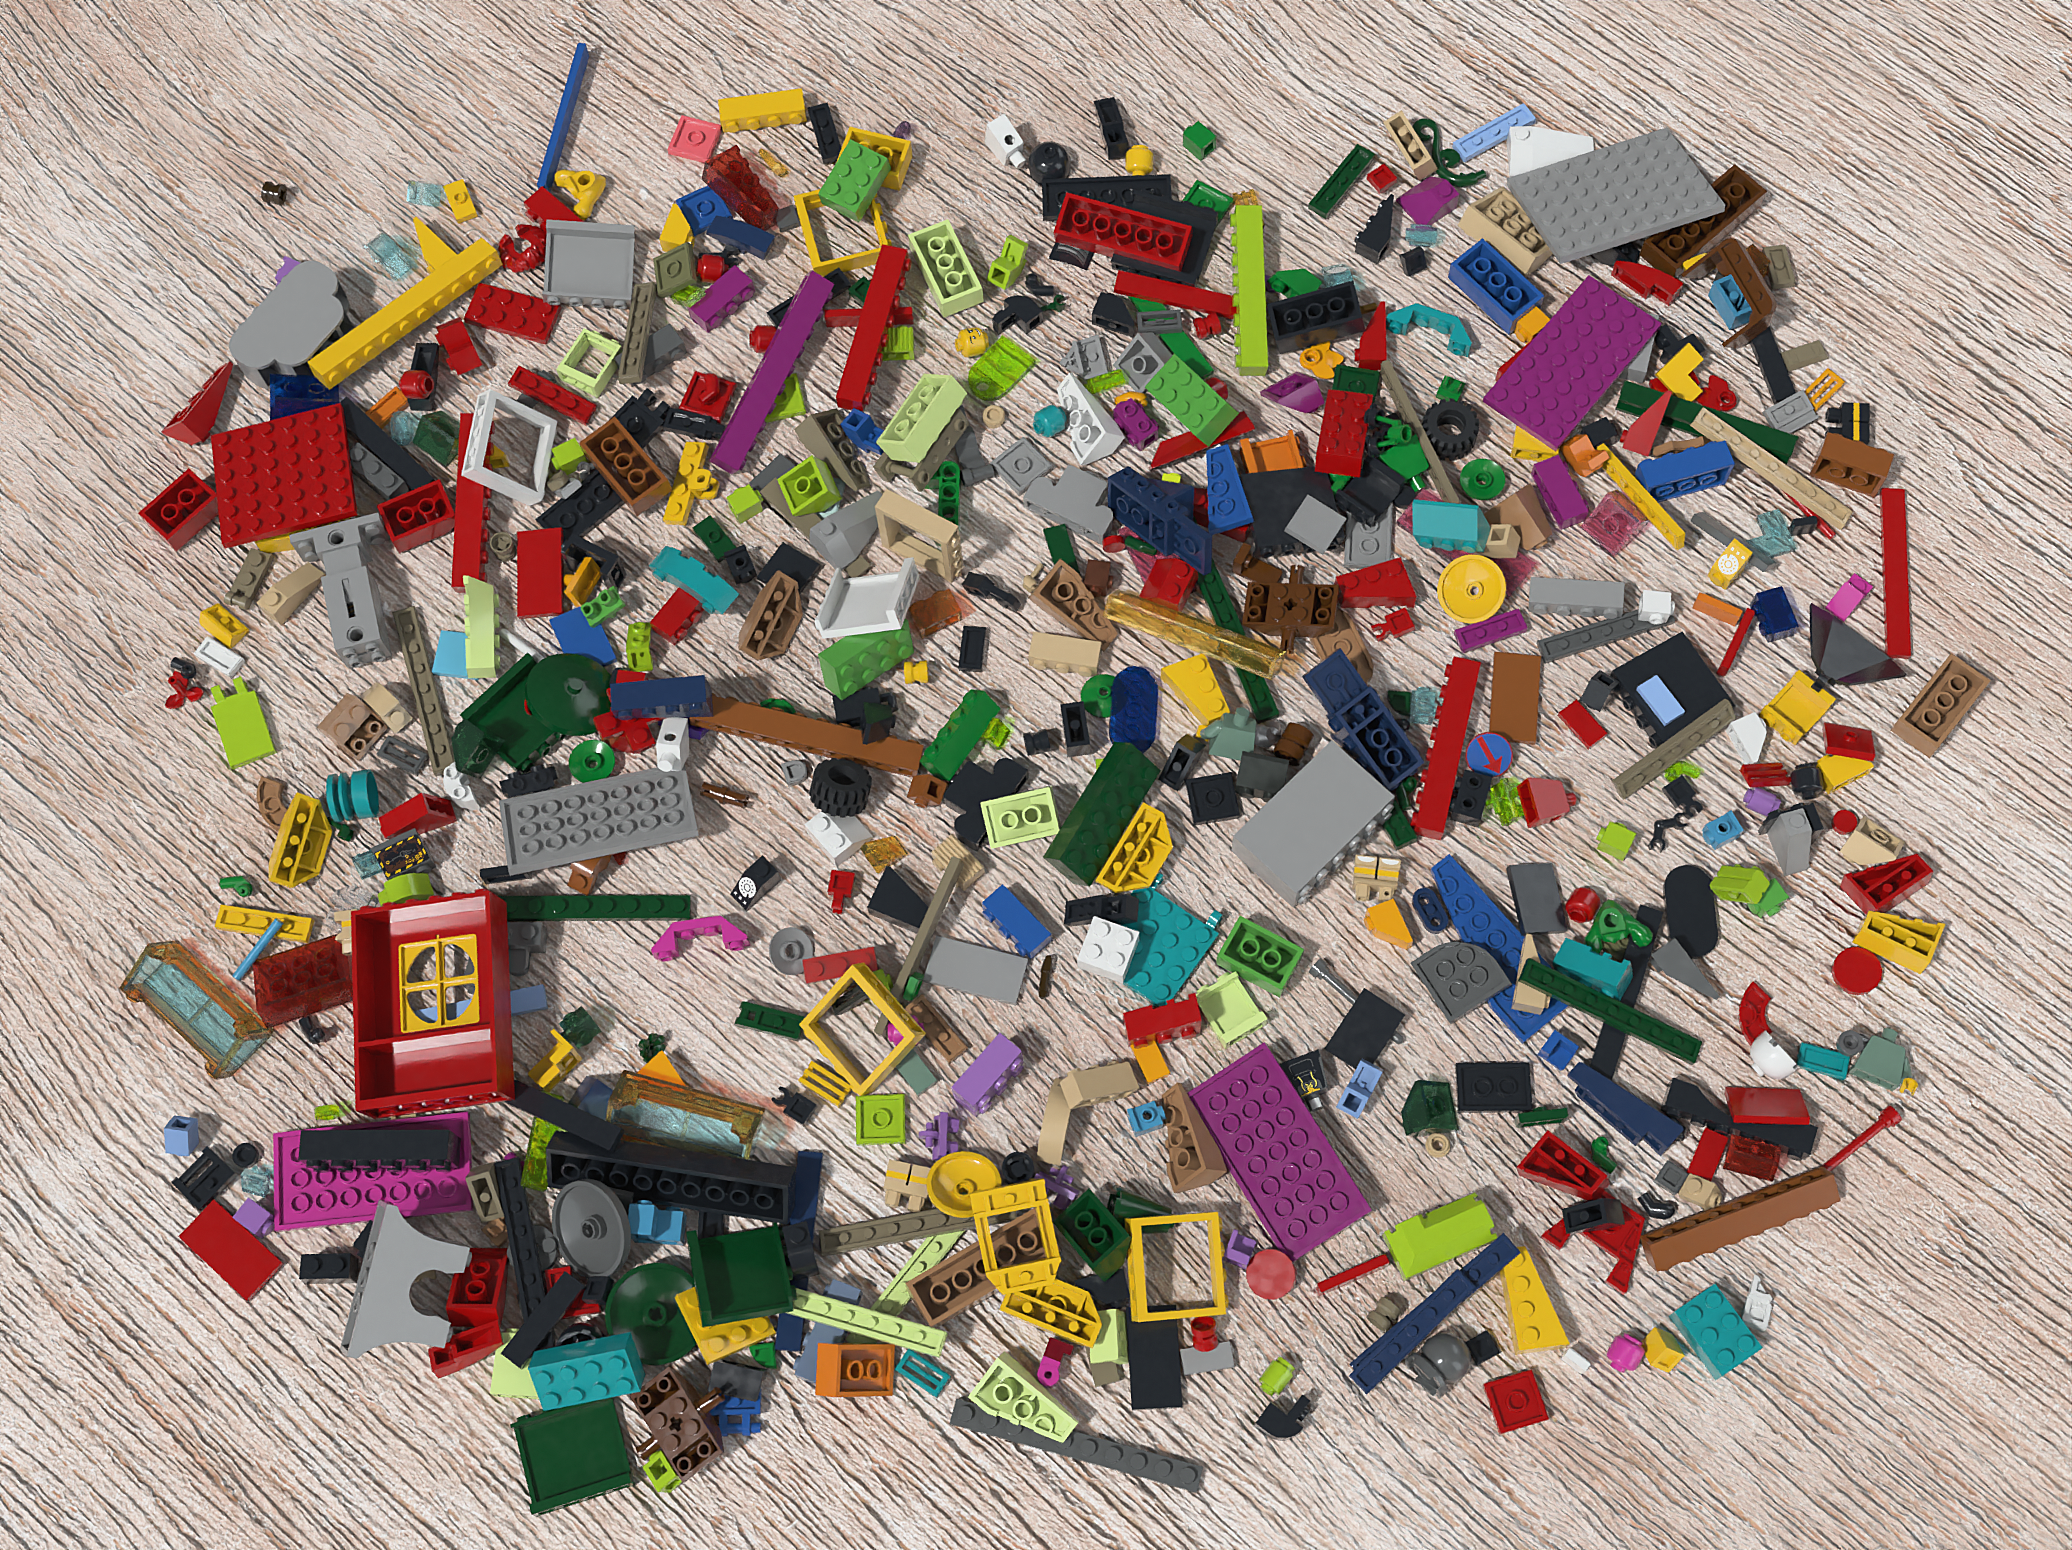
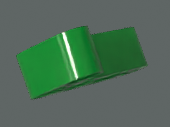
M943 461L924 489H939L938 515L960 527V469L955 462ZM947 474H955L953 477H946ZM947 494H954L953 497H945ZM946 514L954 515L951 518L944 517Z

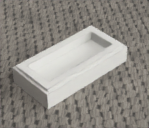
M208 636L193 653L198 659L231 679L245 662L243 657Z

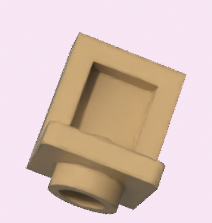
M1691 1173L1678 1193L1681 1199L1702 1207L1704 1211L1719 1206L1722 1200V1193L1715 1183Z

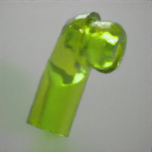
M1685 761L1676 762L1664 770L1666 780L1671 782L1682 774L1697 779L1701 772L1700 768Z

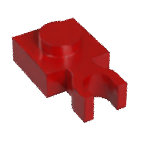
M1406 607L1384 616L1386 623H1378L1371 626L1373 632L1377 630L1383 631L1380 635L1376 636L1377 642L1384 640L1391 633L1395 639L1415 630Z

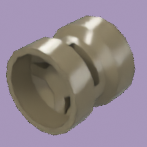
M498 532L491 537L490 546L498 560L507 562L515 557L517 549L508 533Z
M1381 1297L1376 1303V1309L1371 1310L1366 1318L1376 1328L1386 1333L1391 1327V1321L1397 1319L1401 1310L1388 1299Z

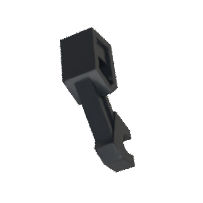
M969 572L961 584L968 594L986 599L989 595L1005 609L1010 606L1013 611L1017 612L1021 606V603L1015 596L994 586L995 584L984 575Z

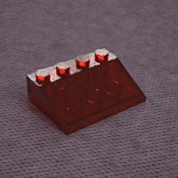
M338 934L258 959L253 963L256 1010L267 1029L353 1001L352 955L342 954V944L335 940Z

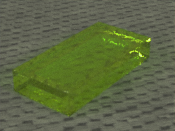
M689 285L673 293L670 299L674 304L690 308L704 297L706 293L700 287Z

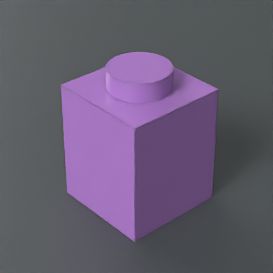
M249 1197L232 1217L261 1239L265 1235L270 1234L274 1229V1215Z

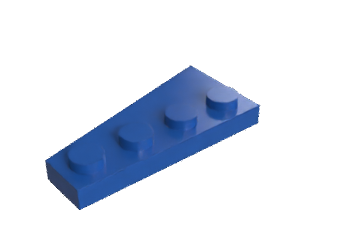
M1228 444L1207 450L1208 530L1210 535L1254 522Z

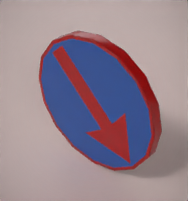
M1484 732L1476 735L1466 748L1468 767L1473 772L1493 778L1505 773L1512 763L1513 751L1510 743L1504 736L1496 732Z

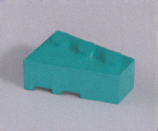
M1565 938L1552 961L1554 970L1618 1001L1621 1000L1633 978L1630 961L1624 959L1622 963L1611 960L1612 955L1604 952L1603 955L1592 951V947Z

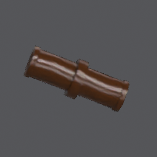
M704 782L701 786V789L705 790L700 791V796L718 800L720 804L725 805L728 803L743 809L748 804L745 799L749 800L748 794L733 791L728 786L720 787L708 782Z

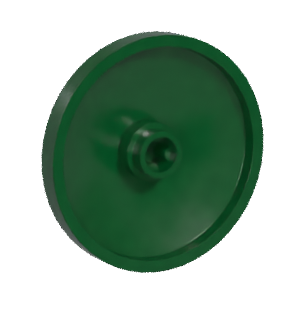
M560 653L548 656L539 661L529 673L525 685L527 705L537 720L555 732L570 736H585L596 733L598 731L593 718L608 713L611 709V702L606 693V690L610 688L611 675L599 663L582 655Z
M648 1263L628 1271L617 1281L608 1296L605 1308V1325L608 1335L612 1336L631 1332L643 1365L659 1366L679 1360L690 1352L697 1343L675 1300V1296L695 1287L694 1279L681 1268L666 1263Z

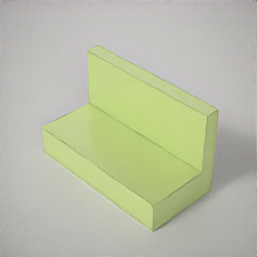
M1116 1308L1097 1311L1102 1327L1093 1349L1090 1348L1091 1363L1111 1361L1119 1365L1129 1364L1126 1313Z

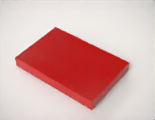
M1725 1087L1724 1095L1734 1123L1809 1125L1810 1115L1800 1089Z

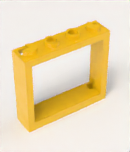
M821 189L793 196L813 271L822 277L838 267L842 272L875 265L882 244L892 246L891 239H886L885 236L888 233L885 220L881 221L880 219L883 212L881 204L875 202V198L878 197L876 193L869 205L880 248L820 262L807 210L825 206L821 203L818 196Z
M865 963L853 964L799 1024L804 1030L806 1037L819 1047L820 1053L831 1061L836 1072L843 1076L849 1082L850 1088L860 1096L872 1093L926 1034ZM854 980L904 1037L867 1079L864 1078L817 1023Z
M1218 1212L1124 1218L1125 1230L1132 1237L1127 1251L1132 1321L1144 1322L1226 1314L1229 1301L1227 1293H1224V1283L1226 1282L1227 1275L1225 1268L1222 1267V1257H1224L1225 1250L1223 1242H1220V1232L1223 1225ZM1207 1221L1213 1307L1147 1312L1141 1226Z

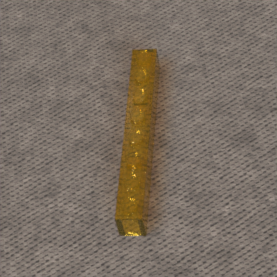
M1120 589L1108 595L1103 613L1105 618L1272 680L1281 671L1286 651Z

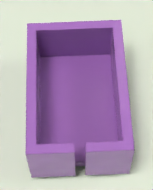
M999 1033L951 1087L954 1099L973 1116L977 1117L979 1113L984 1114L992 1104L990 1101L995 1095L1000 1096L1008 1086L1006 1084L1012 1076L1016 1078L1023 1070L1022 1051L1004 1035Z

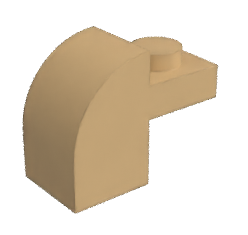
M378 682L374 683L360 696L361 700L395 734L413 719L399 704L400 702Z

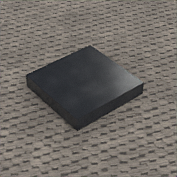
M782 542L758 574L757 579L766 585L777 571H781L798 582L800 596L820 569V564Z
M1231 772L1185 780L1193 826L1240 818Z

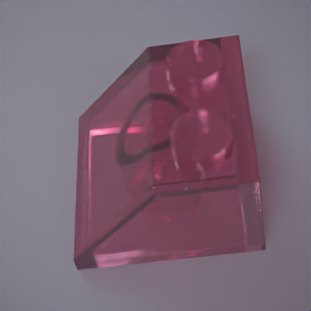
M1617 489L1605 495L1581 525V528L1615 557L1638 536L1649 520L1634 503Z

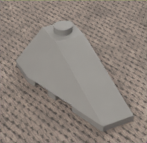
M878 490L827 516L810 529L809 542L835 570L840 567L842 571L853 563L860 555L864 546L868 544L875 530L879 528L875 505L882 494Z

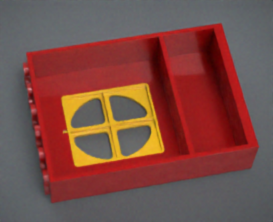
M482 888L476 889L475 893L455 892L449 897L434 895L428 897V900L408 899L402 904L387 902L383 903L382 907L362 906L360 910L351 911L355 1111L373 1119H381L515 1100L507 903L489 891V889ZM447 945H457L469 955L475 968L473 974L451 978L446 977L445 947ZM434 947L436 955L435 979L408 983L407 977L415 959L425 949ZM474 984L475 992L467 1009L456 1019L448 1020L447 988ZM435 989L437 991L438 1018L434 1023H427L414 1013L409 1004L408 995L412 992Z

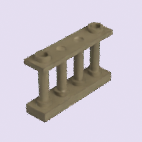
M957 408L951 416L950 422L942 429L938 439L931 445L925 458L917 464L915 469L902 466L904 461L891 460L885 452H883L873 468L885 482H890L895 474L906 476L915 488L922 492L970 423L963 412Z

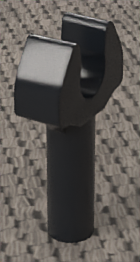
M726 245L725 249L719 253L698 254L699 259L704 254L722 256L724 264H728V268L739 265L738 258H728L731 255H739L738 248L732 245Z

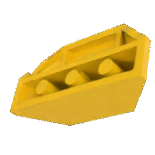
M298 792L295 794L282 819L269 860L268 881L293 888L319 875L332 834L331 826L322 809L320 800Z
M1144 802L1142 803L1095 880L1097 883L1115 893L1144 889L1151 886L1173 849L1164 813Z
M1058 1279L1054 1280L1053 1285L1006 1294L999 1309L1028 1325L1092 1349L1102 1327V1322L1090 1292Z

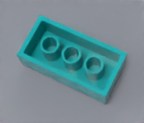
M631 1332L534 1351L528 1366V1371L543 1411L640 1392L646 1375Z

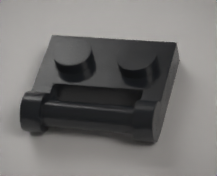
M209 1146L202 1150L203 1154L179 1178L175 1177L171 1181L200 1211H203L237 1176ZM211 1160L213 1163L187 1187L186 1184Z

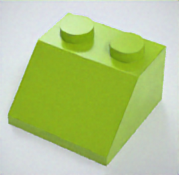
M813 455L777 479L793 516L825 511L842 499L827 464Z

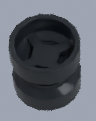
M1046 729L1039 730L1035 735L1031 732L1023 733L1028 756L1034 755L1036 750L1042 752L1051 751Z

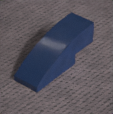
M717 215L706 232V235L723 244L738 248L742 254L748 252L762 260H765L775 240L774 235L760 228Z

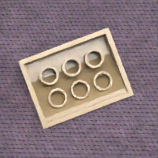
M1503 186L1468 205L1458 224L1465 234L1473 237L1476 241H1480L1483 238L1524 277L1537 270L1553 254L1514 195Z

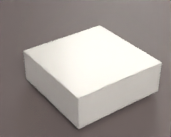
M1569 1348L1561 1357V1360L1581 1375L1591 1365L1588 1360L1572 1348Z

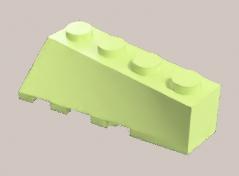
M463 576L466 591L464 605L467 616L465 618V633L468 638L465 639L468 678L496 677V669H500V655H496V648H500V635H496V628H500L499 614H495V608L500 607L499 594L494 593L493 585L470 576Z

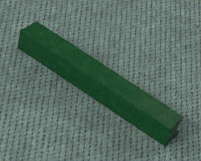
M1624 380L1615 410L1640 417L1664 393ZM1671 395L1660 425L1697 437L1704 436L1690 426L1699 411L1704 407L1787 465L1799 438L1798 436Z

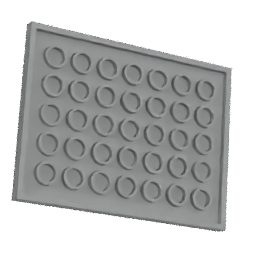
M1668 128L1507 178L1508 188L1560 264L1725 211L1724 202Z

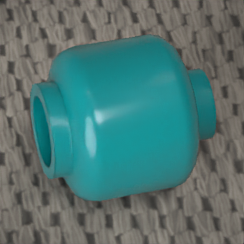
M1048 405L1034 414L1033 428L1037 434H1041L1046 438L1052 437L1064 430L1067 421L1066 414L1060 407Z

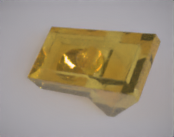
M896 836L865 842L860 848L867 861L878 874L882 873L886 866L891 867L908 854Z

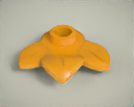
M1330 341L1312 345L1311 348L1304 350L1300 355L1299 362L1303 368L1312 370L1316 377L1332 379L1334 378L1333 369L1336 368L1337 364L1340 365L1343 362L1344 357L1329 350Z

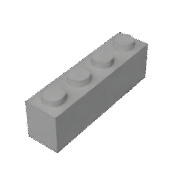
M1531 577L1528 612L1538 615L1557 613L1560 616H1568L1570 614L1582 617L1604 616L1608 619L1622 617L1625 582Z

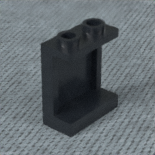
M573 533L569 540H565L562 544L561 554L570 571L574 572L585 557H592L600 567V573L607 589L612 586L619 589L627 574L618 555Z

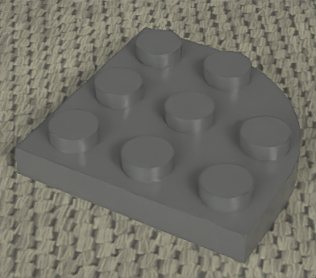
M1462 942L1444 943L1432 948L1411 962L1416 973L1450 1024L1512 985L1497 961L1486 950L1477 945Z

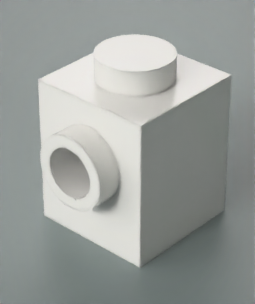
M1643 590L1639 598L1638 620L1649 621L1652 624L1666 623L1669 616L1673 615L1675 602L1671 601V593Z

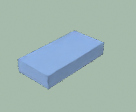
M1657 675L1637 687L1638 693L1664 726L1684 715V709Z

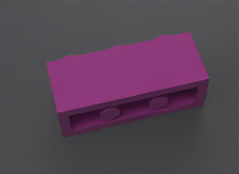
M734 265L687 306L690 318L707 333L712 329H716L728 315L734 314L743 302L752 298L755 293L753 281Z
M1559 455L1534 464L1531 476L1559 529L1563 530L1584 522L1589 512V505L1579 494L1578 484L1575 480L1571 479L1566 462L1562 461Z

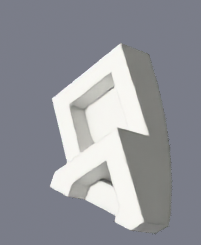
M1754 1275L1747 1293L1741 1319L1746 1326L1765 1332L1772 1309L1770 1303L1773 1298L1765 1292L1760 1284L1761 1279L1759 1276Z

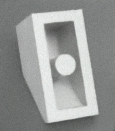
M1756 712L1731 722L1726 729L1727 735L1744 764L1757 763L1767 733L1764 720L1759 718Z

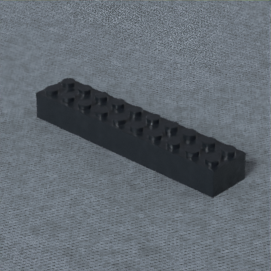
M555 1130L546 1147L547 1182L550 1188L563 1189L566 1185L581 1179H594L608 1187L634 1192L633 1201L646 1200L651 1201L652 1204L787 1225L795 1208L796 1167L623 1140L619 1141L612 1153L569 1132Z

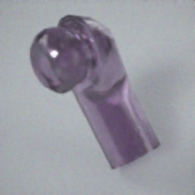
M902 121L895 129L892 137L906 140L911 129L910 123Z

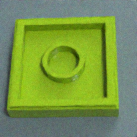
M797 373L786 377L784 391L780 396H776L774 400L776 406L770 415L767 414L764 420L767 423L806 414Z
M905 1094L856 1096L857 1146L906 1144Z

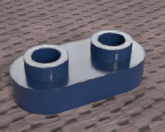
M1420 888L1415 891L1412 897V906L1424 928L1432 934L1442 933L1447 927L1448 916L1437 896L1428 888ZM1425 899L1428 904L1422 905L1419 900ZM1431 920H1437L1439 925H1432Z

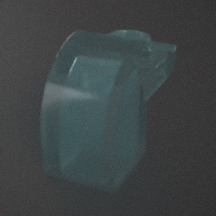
M379 233L363 246L377 264L381 263L394 281L413 268L399 251L401 249L385 233Z

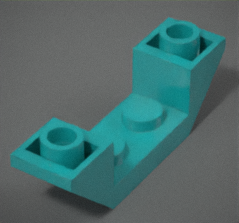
M1418 303L1387 315L1386 329L1390 332L1406 335L1412 321L1421 327H1429L1441 334L1451 335L1447 350L1457 356L1468 357L1472 342L1458 317Z

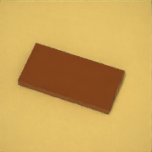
M1494 652L1488 732H1496L1504 736L1510 743L1535 745L1541 656Z

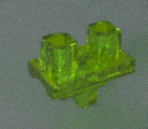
M1501 778L1499 783L1490 787L1491 792L1489 794L1491 799L1485 802L1487 809H1494L1495 814L1499 815L1502 826H1508L1515 820L1525 816L1522 805L1516 804L1514 798L1519 796L1516 788L1518 784L1509 783L1508 778Z

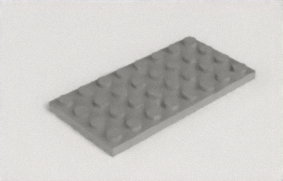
M685 764L681 771L670 770L665 772L657 767L499 800L507 866L510 876L699 836Z

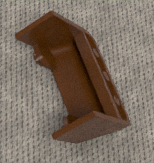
M1728 238L1681 275L1683 278L1701 279L1715 267L1722 275H1732L1751 307L1752 313L1749 317V324L1723 342L1722 345L1725 348H1742L1770 326L1777 302L1742 242L1738 239Z

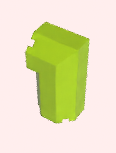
M1475 1192L1425 1213L1424 1217L1420 1214L1395 1225L1396 1231L1393 1233L1389 1229L1383 1233L1382 1236L1404 1282L1485 1247L1497 1239V1234L1491 1235L1490 1231L1491 1228H1494L1493 1221L1483 1201H1476L1478 1195Z

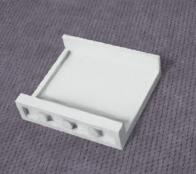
M905 558L900 572L848 579L843 578L840 567L836 568L829 588L826 590L823 603L820 605L819 613L815 617V626L820 631L822 639L901 629L920 577L914 558Z

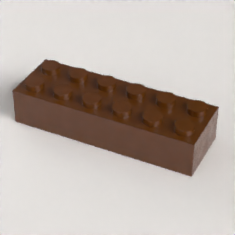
M1734 164L1711 184V187L1725 204L1724 212L1651 235L1644 241L1640 256L1653 268L1677 279L1684 272L1683 262L1711 250L1762 205L1767 190Z

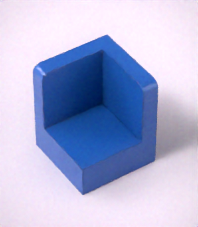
M1554 1030L1539 1051L1538 1056L1560 1071H1563L1579 1046Z

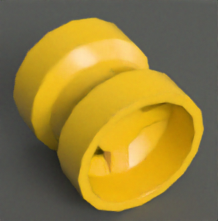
M927 660L919 661L916 665L911 661L904 662L905 684H913L915 680L920 683H929Z

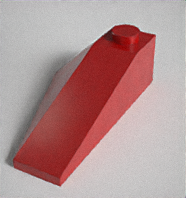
M230 361L221 365L202 385L204 391L200 390L187 401L191 405H188L181 412L178 411L161 432L166 436L189 445L205 442L210 437L211 433L209 431L215 424L233 363Z

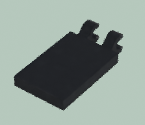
M649 388L645 389L638 399L632 395L610 418L612 419L615 416L642 449L663 428L665 422L663 419L666 418L670 405L662 401L654 411H651L647 406L652 405L657 398Z

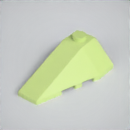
M1005 1351L995 1360L968 1396L969 1399L988 1414L995 1417L1000 1416L1016 1425H1023L1033 1429L1036 1433L1061 1443L1065 1441L1079 1423L1020 1363Z

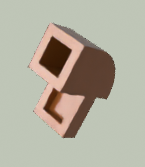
M612 854L572 862L570 866L572 873L567 886L586 896L592 894L598 874L608 867Z

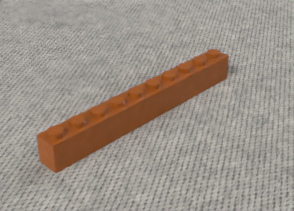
M712 693L713 717H689L692 726L827 758H844L849 761H855L856 764H861L865 767L912 778L918 775L921 765L919 761L924 753V745H921L916 740L909 739L904 741L889 734L887 738L866 745L862 744L861 730L853 729L848 724L840 723L836 725L823 718L815 720L807 718L802 713L789 714L780 708L772 707L768 709L755 702L747 704L739 702L734 697H717L714 693Z

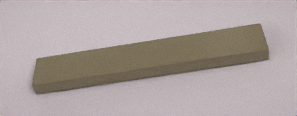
M655 282L634 284L618 374L620 384L642 381L657 292Z
M776 477L759 492L773 508L808 540L810 529L822 521L815 513L793 516ZM859 555L853 563L842 571L849 578L862 577L871 568V565Z
M1727 699L1722 700L1613 779L1612 782L1618 795L1623 800L1735 720L1736 715L1731 703Z

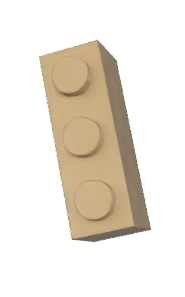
M1402 110L1383 122L1419 181L1438 170Z
M1033 631L1028 656L1029 666H1033V668L1038 670L1048 668L1054 669L1059 673H1078L1083 677L1096 676L1102 651L1101 642Z
M1118 1061L1110 1062L1103 1067H1100L1099 1064L1093 1065L1083 1071L1080 1068L1073 1069L1067 1073L1065 1079L1059 1082L1070 1110L1124 1099L1139 1089L1130 1063H1119Z

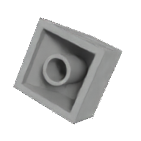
M1153 332L1137 333L1113 366L1135 392L1146 394L1149 391L1145 386L1173 355Z

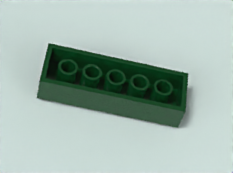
M1114 741L1043 858L1073 884L1090 887L1161 770L1132 743Z

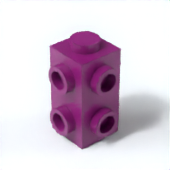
M1130 398L1127 401H1121L1115 406L1113 420L1117 423L1120 430L1126 434L1128 442L1133 447L1136 446L1142 451L1158 440L1159 426L1153 418L1150 419L1145 414V410L1140 403H1136Z

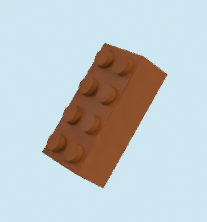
M615 416L579 442L584 455L636 517L672 491L665 475Z

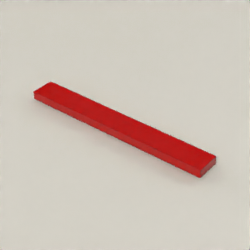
M1881 488L1880 519L1885 654L1890 658L1909 659L1911 657L1905 489Z

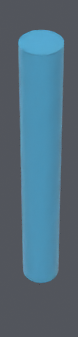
M274 919L232 975L235 979L241 981L283 925L281 920Z

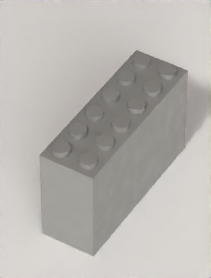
M1331 740L1233 835L1231 851L1294 908L1298 903L1300 905L1304 904L1311 895L1309 892L1314 887L1320 888L1327 880L1325 876L1330 871L1336 872L1342 866V860L1347 855L1351 857L1360 847L1358 844L1363 839L1367 841L1375 833L1376 830L1374 828L1379 823L1383 825L1391 817L1392 814L1390 812L1394 808L1393 801L1395 796Z

